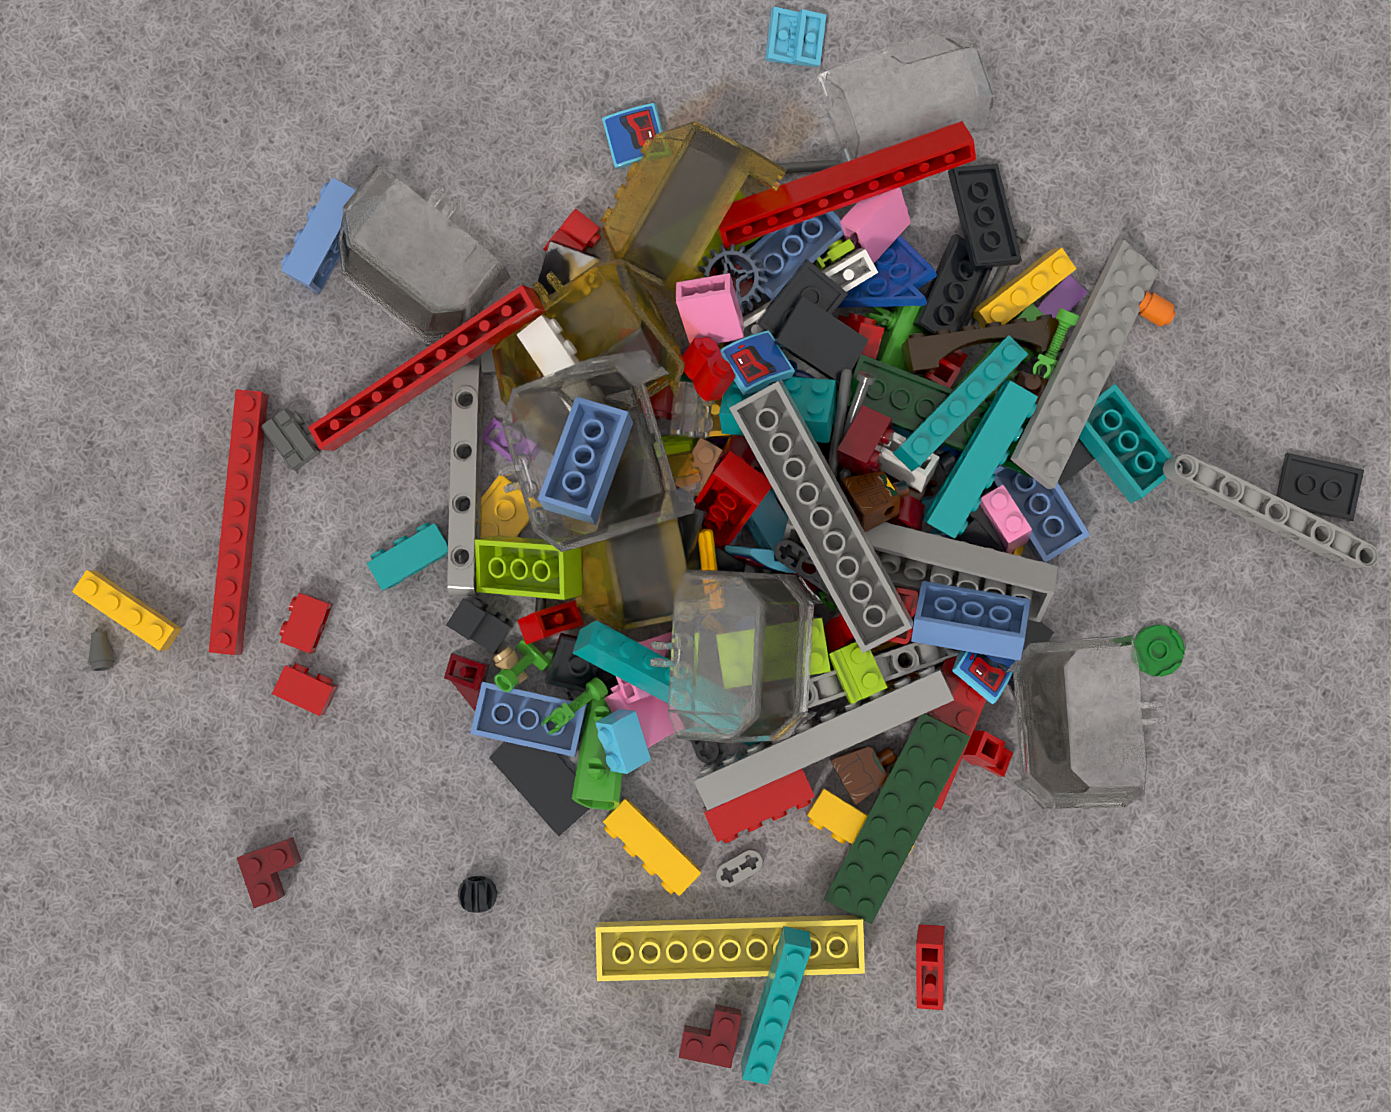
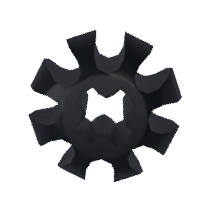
M485 876L466 878L458 889L459 904L464 910L472 913L490 910L497 899L496 885L490 878Z

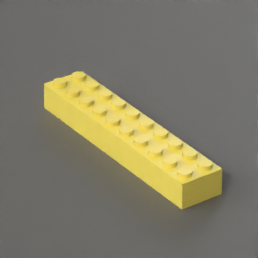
M854 915L597 922V981L768 976L783 926L810 932L812 950L803 975L865 973L863 918H858Z

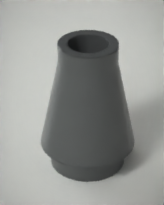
M98 631L91 633L88 665H91V671L113 669L115 659L107 632Z

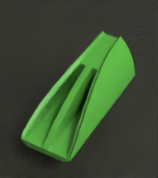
M892 306L890 311L882 307H868L876 314L865 313V317L874 319L877 323L884 326V332L875 360L906 371L901 345L912 334L924 333L925 336H929L913 325L920 306Z
M603 697L600 701L592 699L588 702L572 799L590 809L610 811L619 806L623 773L610 770L606 763L603 745L598 738L595 722L612 713L604 699L605 697Z

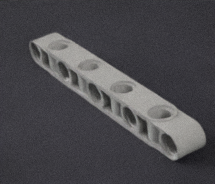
M465 364L453 372L447 581L450 596H476L478 594L476 592L475 539H480L484 415V374L482 373L481 364ZM473 396L472 404L464 407L463 400L465 397ZM466 447H471L472 453L470 457L462 459V451ZM469 499L471 503L469 509L461 511V502ZM463 551H468L469 560L465 564H460L459 555Z
M1187 454L1169 458L1164 463L1163 472L1169 480L1325 558L1339 562L1352 569L1372 567L1378 561V551L1372 544L1212 464ZM1178 462L1182 465V473L1178 470ZM1224 485L1228 488V495L1224 493ZM1270 508L1273 510V517L1269 514ZM1315 530L1317 531V534H1318V538H1317V539H1316L1315 534H1314ZM1360 552L1362 554V560H1360L1359 557Z
M913 642L875 655L874 659L884 681H888L943 662L945 659L958 655L962 650H951L950 648ZM901 653L908 657L909 662L905 668L899 666L897 661ZM832 670L831 672L814 676L746 701L739 707L738 717L746 725H757L837 699L846 694L835 670ZM800 688H804L808 692L809 697L805 703L799 702L796 697V693ZM750 705L755 706L758 710V716L753 721L745 716V710Z

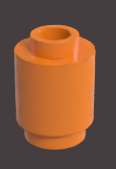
M1146 291L1144 299L1139 304L1141 309L1138 314L1159 327L1164 324H1170L1176 314L1174 311L1175 305L1154 292L1149 293Z

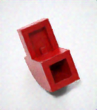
M960 350L950 353L938 361L939 367L934 372L926 373L923 378L950 388L968 355Z
M973 731L963 754V759L971 765H978L999 777H1004L1013 752L1004 748V741L986 731Z

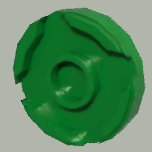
M1154 624L1143 628L1136 634L1132 642L1131 654L1134 663L1142 672L1150 676L1163 677L1172 674L1180 667L1183 655L1185 654V646L1182 637L1176 630L1165 625Z

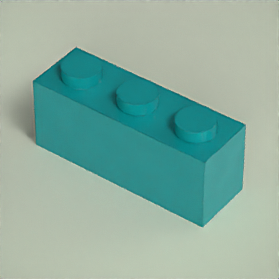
M427 522L416 529L417 534L408 538L405 535L393 542L395 547L388 551H385L383 548L370 556L372 560L366 564L382 591L389 590L448 555V540L438 524L434 523L431 525L430 522Z

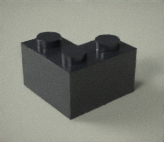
M472 597L471 599L463 598L446 626L466 639L473 640L491 653L496 654L513 628L508 624L510 619L498 611L495 615L486 610L489 605L477 597Z

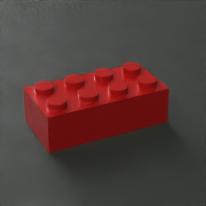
M729 451L699 493L692 507L708 513L702 529H711L713 531L714 544L725 550V545L729 546L772 486L765 474L758 472L747 464L742 457Z
M801 768L708 811L704 807V814L717 842L723 840L724 843H728L739 837L738 832L745 829L751 832L762 827V821L772 818L775 821L786 816V810L794 806L797 809L808 806L812 803L810 799L814 798L815 795Z

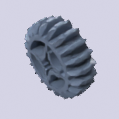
M733 243L729 247V251H726L722 244L719 245L720 254H717L714 249L710 250L712 260L703 256L702 262L706 266L698 265L697 271L704 275H698L695 279L709 277L712 269L722 262L723 274H728L729 269V273L734 275L733 278L737 277L735 293L741 313L743 314V305L750 311L753 309V304L750 300L760 303L761 298L756 293L765 294L766 289L759 284H766L768 279L759 275L766 273V267L757 268L762 259L759 257L752 261L755 252L750 250L745 255L744 245L740 246L738 252L734 251L735 246ZM730 260L742 262L749 270L735 269ZM753 278L752 289L741 298L739 286L747 282V279Z

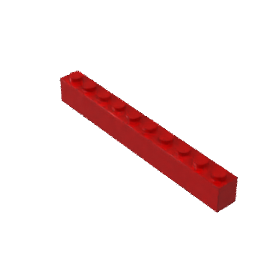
M960 121L711 210L717 233L726 249L732 243L734 246L975 161L974 139L964 122Z
M524 285L519 286L310 425L308 429L319 449L335 451L545 313V308L533 288Z
M235 390L208 653L242 655L265 436L261 425L266 423L269 395L261 391Z

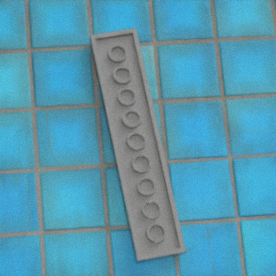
M1125 240L1116 242L1042 393L1037 408L1031 416L1011 457L1014 463L1047 489L1055 488L1141 309L1139 304L1144 299L1145 292H1149L1158 273V270Z

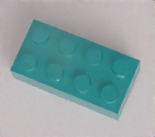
M792 377L783 380L815 441L829 443L837 405L836 380ZM733 380L723 395L719 411L722 434L744 436L729 408L758 392L743 395Z
M1113 384L1099 394L1079 439L1131 504L1145 497L1167 479L1163 472V466L1166 460L1173 456L1118 386Z

